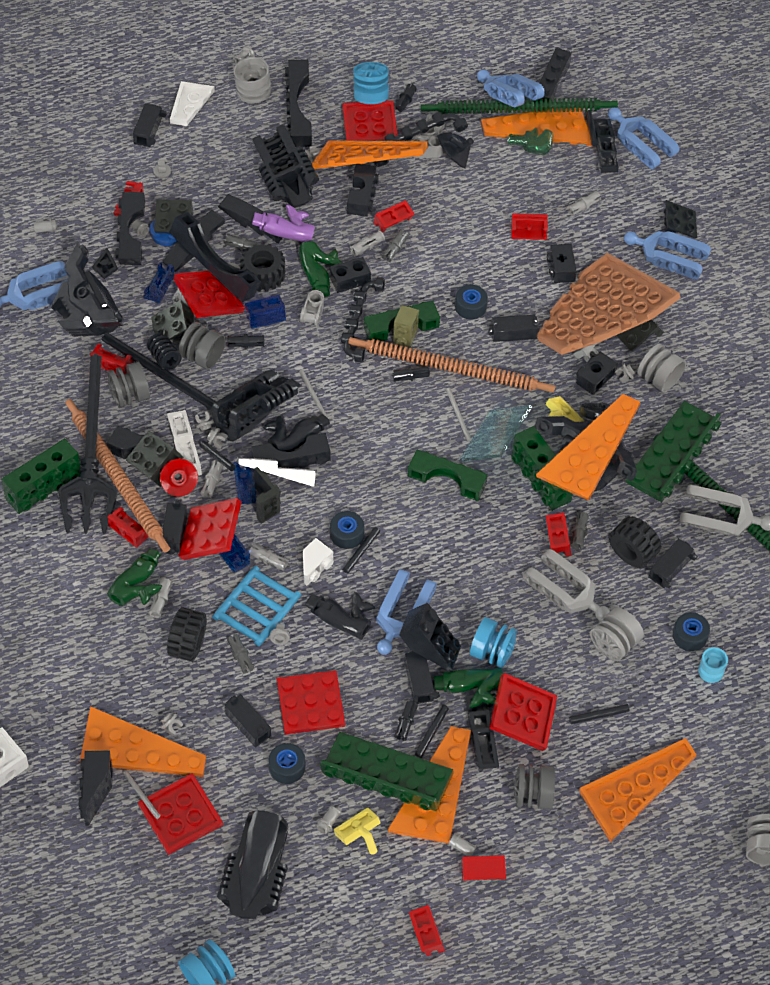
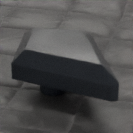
M108 248L104 250L92 266L93 270L103 279L118 270Z

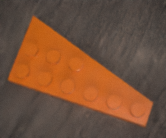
M572 108L570 112H567V109H565V112H563V109H561V112H558V109H556V112H554V109H552V112H549V109H547V112L543 110L542 113L534 111V113L513 114L481 119L480 122L484 136L502 138L508 136L517 137V139L522 140L523 138L532 139V141L569 142L573 145L579 143L592 146L589 130L581 108H579V112H576V108H574V112H572Z
M328 140L312 162L314 169L412 156L418 157L425 153L428 145L427 141Z
M622 394L536 474L537 478L589 501L636 414L640 401Z
M90 706L80 760L84 759L85 751L110 750L113 768L187 776L193 773L196 777L204 776L206 755Z
M451 726L430 762L451 768L454 772L437 811L424 810L418 805L404 803L390 825L389 833L449 844L471 730Z
M686 738L579 789L581 796L610 843L696 758L697 754Z

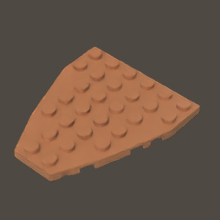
M606 253L578 275L579 280L576 284L572 283L570 285L569 293L563 294L550 311L551 317L549 320H545L543 328L537 334V338L541 343L563 355L602 342L655 318L681 298L680 293L613 255Z

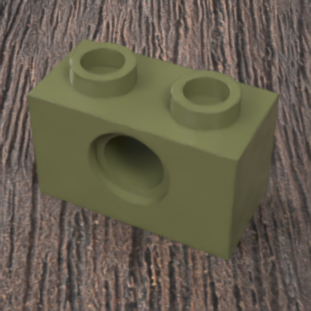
M401 305L394 321L393 343L411 348L418 332L419 310Z

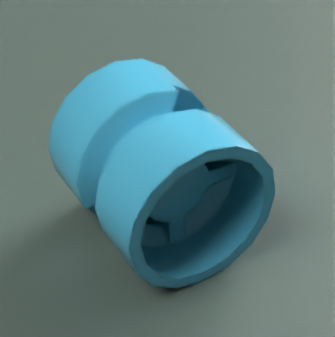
M716 647L705 650L698 668L700 677L708 683L720 681L727 667V654L722 649Z

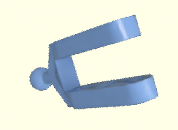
M480 70L477 74V79L484 83V90L488 92L489 96L512 107L523 105L525 101L524 96L532 100L544 97L543 86L522 75L490 76L487 70Z
M611 108L608 111V117L611 120H617L621 123L617 138L620 139L622 145L635 156H638L637 158L650 169L660 165V157L632 133L636 129L669 157L679 152L678 144L651 120L644 117L625 119L621 115L619 108Z
M631 231L624 235L626 244L643 246L646 261L651 262L654 266L672 272L676 271L675 273L692 279H698L702 273L703 268L699 263L656 250L657 245L659 244L701 260L708 259L711 252L709 245L669 231H658L646 239L639 238L636 233Z
M57 261L19 274L10 281L7 295L0 297V307L2 304L10 302L22 310H34L51 304L61 283L32 292L24 297L21 291L65 277L67 275L64 269L65 263Z
M402 569L398 571L376 619L377 623L386 633L385 638L377 644V650L382 655H387L392 651L391 642L393 638L400 637L399 634L404 624L390 618L410 576V572ZM426 580L413 609L430 603L437 587L436 582Z

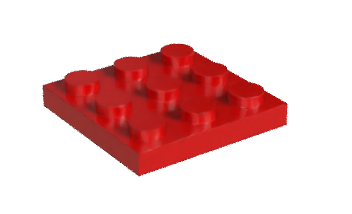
M384 101L378 104L342 103L346 141H385L384 137L390 133H393L395 137L398 136L393 101Z
M209 271L177 273L173 278L196 318L243 313L245 309L242 302Z
M238 498L192 507L179 557L182 560H188L230 551L242 502Z
M337 670L276 678L285 735L345 727Z
M504 673L500 678L489 729L544 751L547 749L557 695Z
M193 773L147 797L160 814V818H155L143 800L137 802L138 807L167 855L223 826L222 819Z

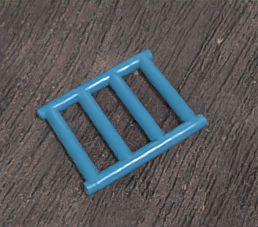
M254 566L215 611L212 618L216 621L220 619L254 640V644L260 647L271 631L277 627V623H280L301 597V593L298 591L294 593L261 573L260 569ZM255 577L289 599L284 606H281L248 584ZM242 592H245L276 611L277 614L272 620H269L237 600ZM232 605L266 627L259 635L225 614V612Z

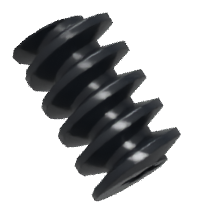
M155 333L148 339L147 348L161 368L170 370L180 364L182 356L167 336Z

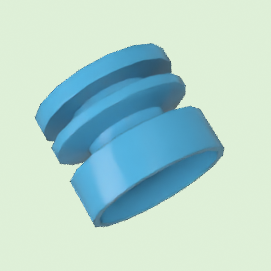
M364 62L353 68V81L355 83L353 91L356 101L364 104H378L389 98V68L386 65L378 62Z
M484 617L474 636L470 656L483 661L489 653V663L493 665L498 657L496 666L503 668L514 650L517 629L512 627L507 634L508 626L504 625L498 632V622Z
M211 939L204 942V947H197L200 958L193 953H189L178 961L179 967L190 985H216L214 980L221 985H225L227 983L226 978L231 980L235 977V972L229 958Z

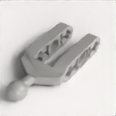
M688 485L686 496L741 509L737 525L684 512L680 515V524L738 537L751 524L760 525L766 531L770 530V516H764L763 518L753 516L747 498L695 485Z
M548 549L541 556L542 562L582 591L575 599L534 568H529L523 574V579L527 584L542 595L545 594L546 598L562 610L574 613L589 608L595 612L596 618L600 621L604 620V617L610 612L608 607L599 606L593 602L596 584L584 572L552 549Z

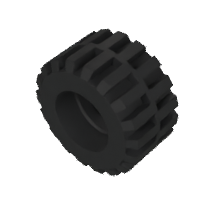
M261 243V245L254 244L252 248L249 246L247 251H243L240 257V269L249 270L261 281L257 292H261V290L268 292L270 288L272 290L276 289V285L279 287L281 281L283 282L285 279V257L282 251H278L276 246L272 247L271 244L264 245V243ZM258 266H268L269 268L259 269V268H256V267H258Z
M635 516L624 518L609 534V542L613 551L632 567H646L662 549L661 540L655 530L642 519Z
M184 607L177 611L167 641V653L169 656L191 662L195 660L201 649L206 631V613Z

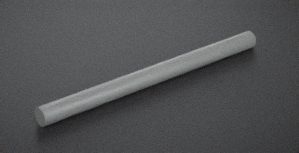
M301 369L299 373L320 413L328 418L304 370Z
M447 388L446 391L465 438L469 442L471 441L469 432L450 388Z
M124 771L123 775L155 818H160V814L128 771Z

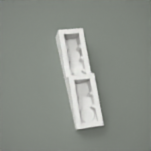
M186 410L167 413L176 450L184 457L183 459L188 460L195 466L198 476L202 475L201 464L193 441V434Z
M237 457L238 464L251 468L259 467L261 471L314 486L315 471L312 469L278 468V461Z

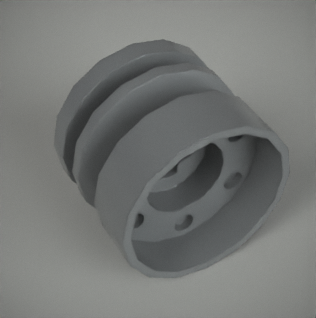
M194 322L188 327L181 339L179 353L182 358H187L190 362L195 361L198 366L210 370L223 353L226 337L215 330L209 331L207 326H203L199 322Z
M139 362L126 365V374L123 373L120 367L116 368L117 377L113 370L107 371L109 390L118 408L124 407V399L127 405H131L132 395L137 402L150 399L147 379Z
M519 764L514 779L516 807L522 808L523 799H526L527 808H531L533 799H537L538 809L552 810L555 792V766L541 765L538 774H534L533 765L529 764L528 774H525L524 764Z

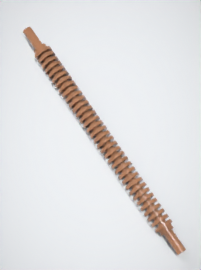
M350 337L348 342L351 345L366 348L369 353H373L374 350L376 355L378 353L381 356L383 353V356L386 357L388 354V358L392 356L393 359H396L397 356V360H400L402 357V361L406 359V362H410L411 359V363H414L416 360V364H419L421 361L420 365L423 366L425 362L426 367L430 363L431 368L434 366L435 369H438L439 366V370H442L444 367V371H447L449 368L448 371L452 372L453 369V373H456L458 370L460 375L463 371L464 376L468 372L467 376L469 377L472 373L473 378L477 375V379H480V376H482L481 380H484L486 377V381H489L491 378V382H494V379H496L495 383H499V380H501L500 384L502 385L504 381L507 386L510 382L511 387L514 383V387L517 388L519 385V389H522L524 386V390H527V387H529V391L540 389L554 393L556 387L555 385L538 382V379H534L535 377L533 376L531 380L529 375L525 379V374H522V377H520V373H517V376H515L516 372H513L511 375V371H508L506 374V370H503V373H501L502 369H498V372H496L497 368L494 367L492 371L491 366L487 370L486 365L483 369L482 364L478 367V363H475L473 366V362H470V365H468L469 361H466L464 364V360H461L459 363V359H456L454 362L455 358L452 357L450 361L448 356L445 360L444 355L441 357L438 354L436 357V353H433L431 356V352L427 354L426 351H423L422 354V350H419L417 353V349L409 348L408 350L406 346L403 350L402 345L399 347L396 344L394 347V344L391 343L389 346V342L385 344L384 341H381L380 344V340H377L375 343V339L365 341Z
M68 399L65 404L72 413V421L86 440L87 415L84 411L78 410L72 399ZM97 432L96 458L100 461V464L123 496V499L149 538L156 540L163 552H168L170 547L163 538V529Z

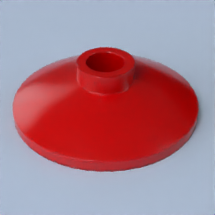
M178 458L167 462L160 473L162 488L168 494L176 497H182L191 493L198 482V472L195 466L185 459ZM177 473L181 474V478L179 480L175 479V475Z

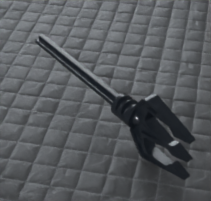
M98 354L90 356L85 456L80 461L82 466L80 471L82 473L79 477L61 486L58 492L67 534H69L73 519L68 515L69 497L82 496L84 509L82 523L85 534L88 533L92 522L90 513L94 498L97 495L107 497L106 515L100 519L104 535L109 526L107 516L113 513L118 497L115 487L99 478L97 474L99 472L97 467L100 463L96 459L102 361V356Z

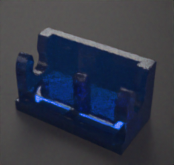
M159 263L158 271L149 287L147 286L144 290V299L157 303L162 301L174 278V267L171 264H168L166 270L162 267V263Z
M280 294L245 303L246 316L249 319L251 329L286 321L285 305Z
M233 462L236 466L233 473L237 498L242 502L241 504L256 503L257 497L251 467H240V464Z
M234 534L231 550L218 554L231 571L236 573L250 565V553Z

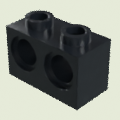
M364 257L330 266V279L336 292L340 293L360 287L365 282L370 281L371 271Z

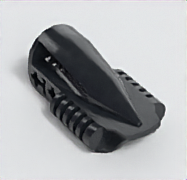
M282 124L275 127L277 132L271 138L262 139L260 135L252 138L263 161L258 170L274 201L283 200L294 208L303 206L313 199L312 185L319 181V177L304 147H295L285 125Z
M272 370L261 373L213 404L211 414L216 428L220 429L219 433H225L228 436V441H236L255 428L277 406L297 395L298 388L301 387L300 383L293 380V378H284Z
M261 810L249 812L238 852L228 854L217 898L229 908L231 915L242 919H256L257 916H263L278 909V901L281 897L280 894L282 893V887L288 870L287 865L281 863L288 835V823L283 817L275 813Z

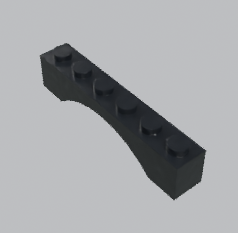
M288 60V67H285V77H289V79H285L286 90H289V92H286V102H290V105H286L287 115H290V117H287V128H291V130L287 131L295 147H311L312 125L300 111L297 103L300 93L309 83V60Z
M189 212L175 217L169 233L237 299L245 302L253 298L261 281L249 270L236 268L220 258L208 243L200 223Z

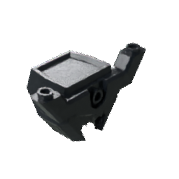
M76 243L64 267L68 278L62 281L51 303V308L64 318L58 320V322L73 337L98 336L111 333L118 326H123L122 321L124 318L109 290L93 273L84 271L89 260L87 256L89 251L83 244L80 245L79 243Z
M565 416L537 417L534 426L538 431L546 435H561L564 437L559 450L560 453L593 421L574 422ZM623 439L619 443L594 492L603 489L618 474L630 481L634 480L637 469L632 453L626 450Z

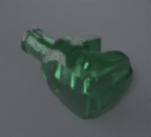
M534 128L532 131L527 130L524 135L509 134L508 144L521 145L529 153L547 155L552 148L554 135L551 130L545 129L538 136V129Z

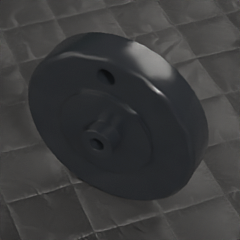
M604 402L583 403L580 406L579 413L585 418L595 420L610 405Z

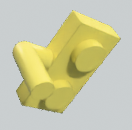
M561 396L550 398L545 404L551 411L549 416H565L574 422H584Z
M369 808L364 809L333 829L335 835L345 845L362 836L365 839L369 853H377L373 836L369 831L379 825L380 820Z

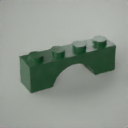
M433 300L407 306L419 310L418 328L421 331L439 328L440 315ZM400 308L364 317V330L368 340L375 339V343L377 340H380V342L388 340V334L394 328V321Z
M416 450L408 466V477L424 483L437 476L449 477L459 485L461 496L478 502L487 484L488 474L481 470H474L463 464L449 461L446 458L434 456L427 451Z

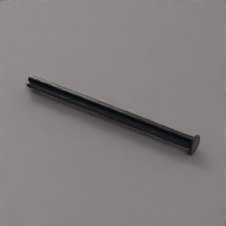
M105 333L102 337L103 342L125 356L131 355V360L139 362L142 367L211 410L213 404L217 402L168 370L161 368L160 365L111 334Z

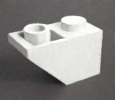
M317 538L303 550V573L306 586L311 582H315L319 578L320 573L324 569L328 570L334 562L333 551Z

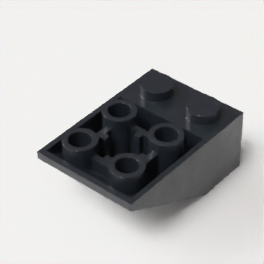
M428 603L409 610L399 636L410 650L451 672L461 649L458 639L452 635L448 626L442 622L437 612Z
M110 750L85 751L84 759L80 760L82 778L79 781L81 790L79 810L81 819L85 821V826H89L112 788L113 766Z

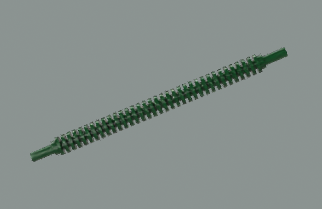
M552 98L549 99V102H547V99H545V102H543V99H540V102L538 100L534 102L532 99L529 102V99H527V102L524 101V104L518 107H512L501 101L498 103V100H495V103L493 100H491V103H489V100H486V103L485 100H482V103H480V100H477V103L476 100H473V103H471V100H468L467 104V100H464V104H462V100H459L458 104V100H455V104H453V100H451L449 104V100H446V104L444 101L438 102V104H421V111H438L442 114H445V111L446 114L449 111L451 113L455 111V114H458V111L462 114V111H464V114H467V110L469 114H471V110H473V114H476V110L478 114H480V110H482V114H485V110L487 114L489 110H491V113H494V110L495 113H498V110H500V113H503V110L504 113H507V110H509V113L512 110L513 113H516L517 109L518 113H520V109H522V113H525V109H527V113H529V109H531V113H534V109H536V113H538V109H540V113L543 112V109H545V112H547V109H549V112H552V109H554V112H556V109H558V112H561V109H563V112H565V109H567V112H570L571 108L572 112H574V108H576V112H579V108H581V112H583V108H585V112H588V108H590V112H592V108L596 112L601 110V108H618V101H601V99L594 98V101H592V98H590V101H588V98H585V101H583V98H581V101H579V98H576L575 102L574 98H572V102H570V98H567V102H565V98H563V102H561V98H558V102H556V98H554V102H552Z
M693 462L689 471H684V474L691 478L699 487L728 493L695 462ZM719 504L738 522L741 508ZM751 524L746 529L748 533L755 537L770 552V531L762 529L760 525Z

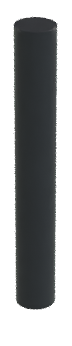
M588 110V112H585L591 145L595 147L598 145V139L592 112Z
M200 442L199 446L228 470H235L236 466L207 442Z
M377 527L372 529L342 569L343 572L349 574L380 533Z
M628 704L570 716L569 720L572 725L626 713L630 709Z
M446 705L441 706L417 748L415 756L422 758L449 710Z

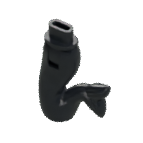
M324 414L304 418L295 424L290 434L286 437L285 419L283 415H279L275 421L268 422L263 429L275 432L268 439V443L275 449L282 452H292L306 442L307 436L316 435L323 431L325 426L330 424V420Z
M357 592L353 593L351 617L338 602L330 598L324 599L322 595L317 596L312 593L305 603V606L311 609V613L315 614L325 623L360 640L363 639L371 626V621L364 617L362 613L375 609L373 604L362 602L361 596Z

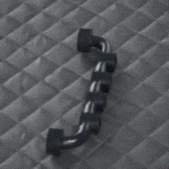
M437 112L432 115L433 120L426 122L425 119H421L416 123V128L403 127L400 130V135L395 137L393 133H390L384 139L385 141H408L419 133L424 134L435 126L440 127L449 120L455 121L453 127L456 132L464 131L468 124L465 118H460L457 114L448 113L442 116L441 112ZM389 160L374 161L376 167L384 166L389 162Z
M377 277L376 280L365 282L360 291L355 290L354 301L357 302L356 305L351 304L349 313L353 316L352 319H346L345 328L348 329V333H342L341 343H344L345 353L349 357H353L355 362L363 363L365 348L357 347L355 351L352 350L351 344L348 343L349 338H354L355 331L358 329L359 318L362 315L363 304L367 297V290L375 287V291H384L385 278Z

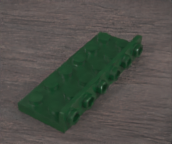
M683 401L637 463V473L634 480L626 479L625 483L661 503L666 497L669 498L674 490V485L681 482L684 471H689L691 468L692 460L695 457L698 458L703 450V445H708L710 442L711 434L719 430L722 424L720 421L721 414L717 413L714 417Z
M342 732L338 733L326 760H322L320 763L323 774L329 778L336 777L342 779L347 784L354 783L365 790H374L380 792L385 797L392 796L406 804L412 803L424 810L437 811L454 774L451 768Z

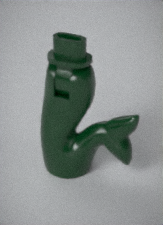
M304 242L299 246L301 266L312 290H319L323 293L324 297H328L331 287L327 270L320 263L333 266L343 262L338 259L336 249L326 254L319 248L316 242Z
M149 548L146 553H142L141 557H138L129 568L115 579L107 592L112 602L119 606H125L132 599L140 597L142 604L145 605L150 601L152 595L161 590V584L137 585L147 580L158 565L157 560L161 556L159 551Z
M502 668L461 669L443 672V675L434 676L435 690L447 692L448 689L451 693H461L478 688L472 698L470 707H477L482 702L493 704L496 698L489 692L498 691L503 671Z

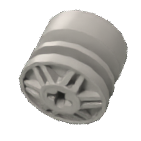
M247 57L236 63L234 79L239 99L247 103H259L267 99L272 90L269 66L266 61L257 57Z
M658 343L645 355L638 367L637 374L641 378H645L647 382L653 380V386L662 393H666L682 376L686 367V361L676 354L671 355L669 349H665L664 345Z
M618 607L612 609L604 617V620L600 621L590 631V637L595 647L613 661H620L630 651V648L639 643L644 636L643 628L637 619L628 611Z
M758 814L752 816L747 821L748 840L746 843V857L753 863L770 865V814Z

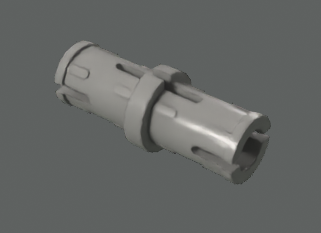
M594 191L586 197H580L577 202L567 206V212L574 216L582 210H588L591 205L601 201L600 194Z
M379 230L377 233L369 237L365 236L362 238V241L350 246V251L356 257L366 250L370 251L373 249V246L385 240V236ZM372 240L371 243H369V244L365 245L364 247H362V245H364V244H366L367 242H369V241Z
M216 460L212 461L209 473L205 475V483L201 490V495L207 497L209 493L208 498H212L216 484L218 485L220 482L219 476L224 466L218 461L216 464Z
M255 544L252 545L248 553L249 556L263 561V564H270L282 571L285 570L284 567H287L289 562L288 559L274 554V551L263 549Z
M166 578L160 580L162 588L153 595V603L148 613L151 617L160 618L163 607L168 602V594L173 583Z

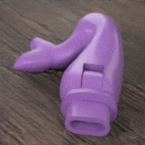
M286 205L290 222L272 213L266 215L265 212L263 214L255 212L252 225L259 226L260 230L272 235L303 243L311 241L315 226L301 221L308 217L309 214L304 211L297 212L290 205Z

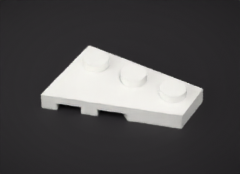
M181 81L171 113L170 124L187 126L214 93L215 87Z

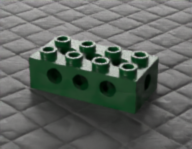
M532 426L514 435L511 458L515 464L521 467L523 476L529 478L533 490L539 492L544 505L549 506L553 511L570 503L573 494L537 478L536 474L556 455L535 426Z
M65 438L1 478L5 499L18 514L30 510L35 503L44 501L49 494L59 491L61 486L80 476L79 453Z

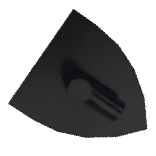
M454 133L438 134V140L445 153L456 164L466 169L470 147L474 140L472 138L466 140Z

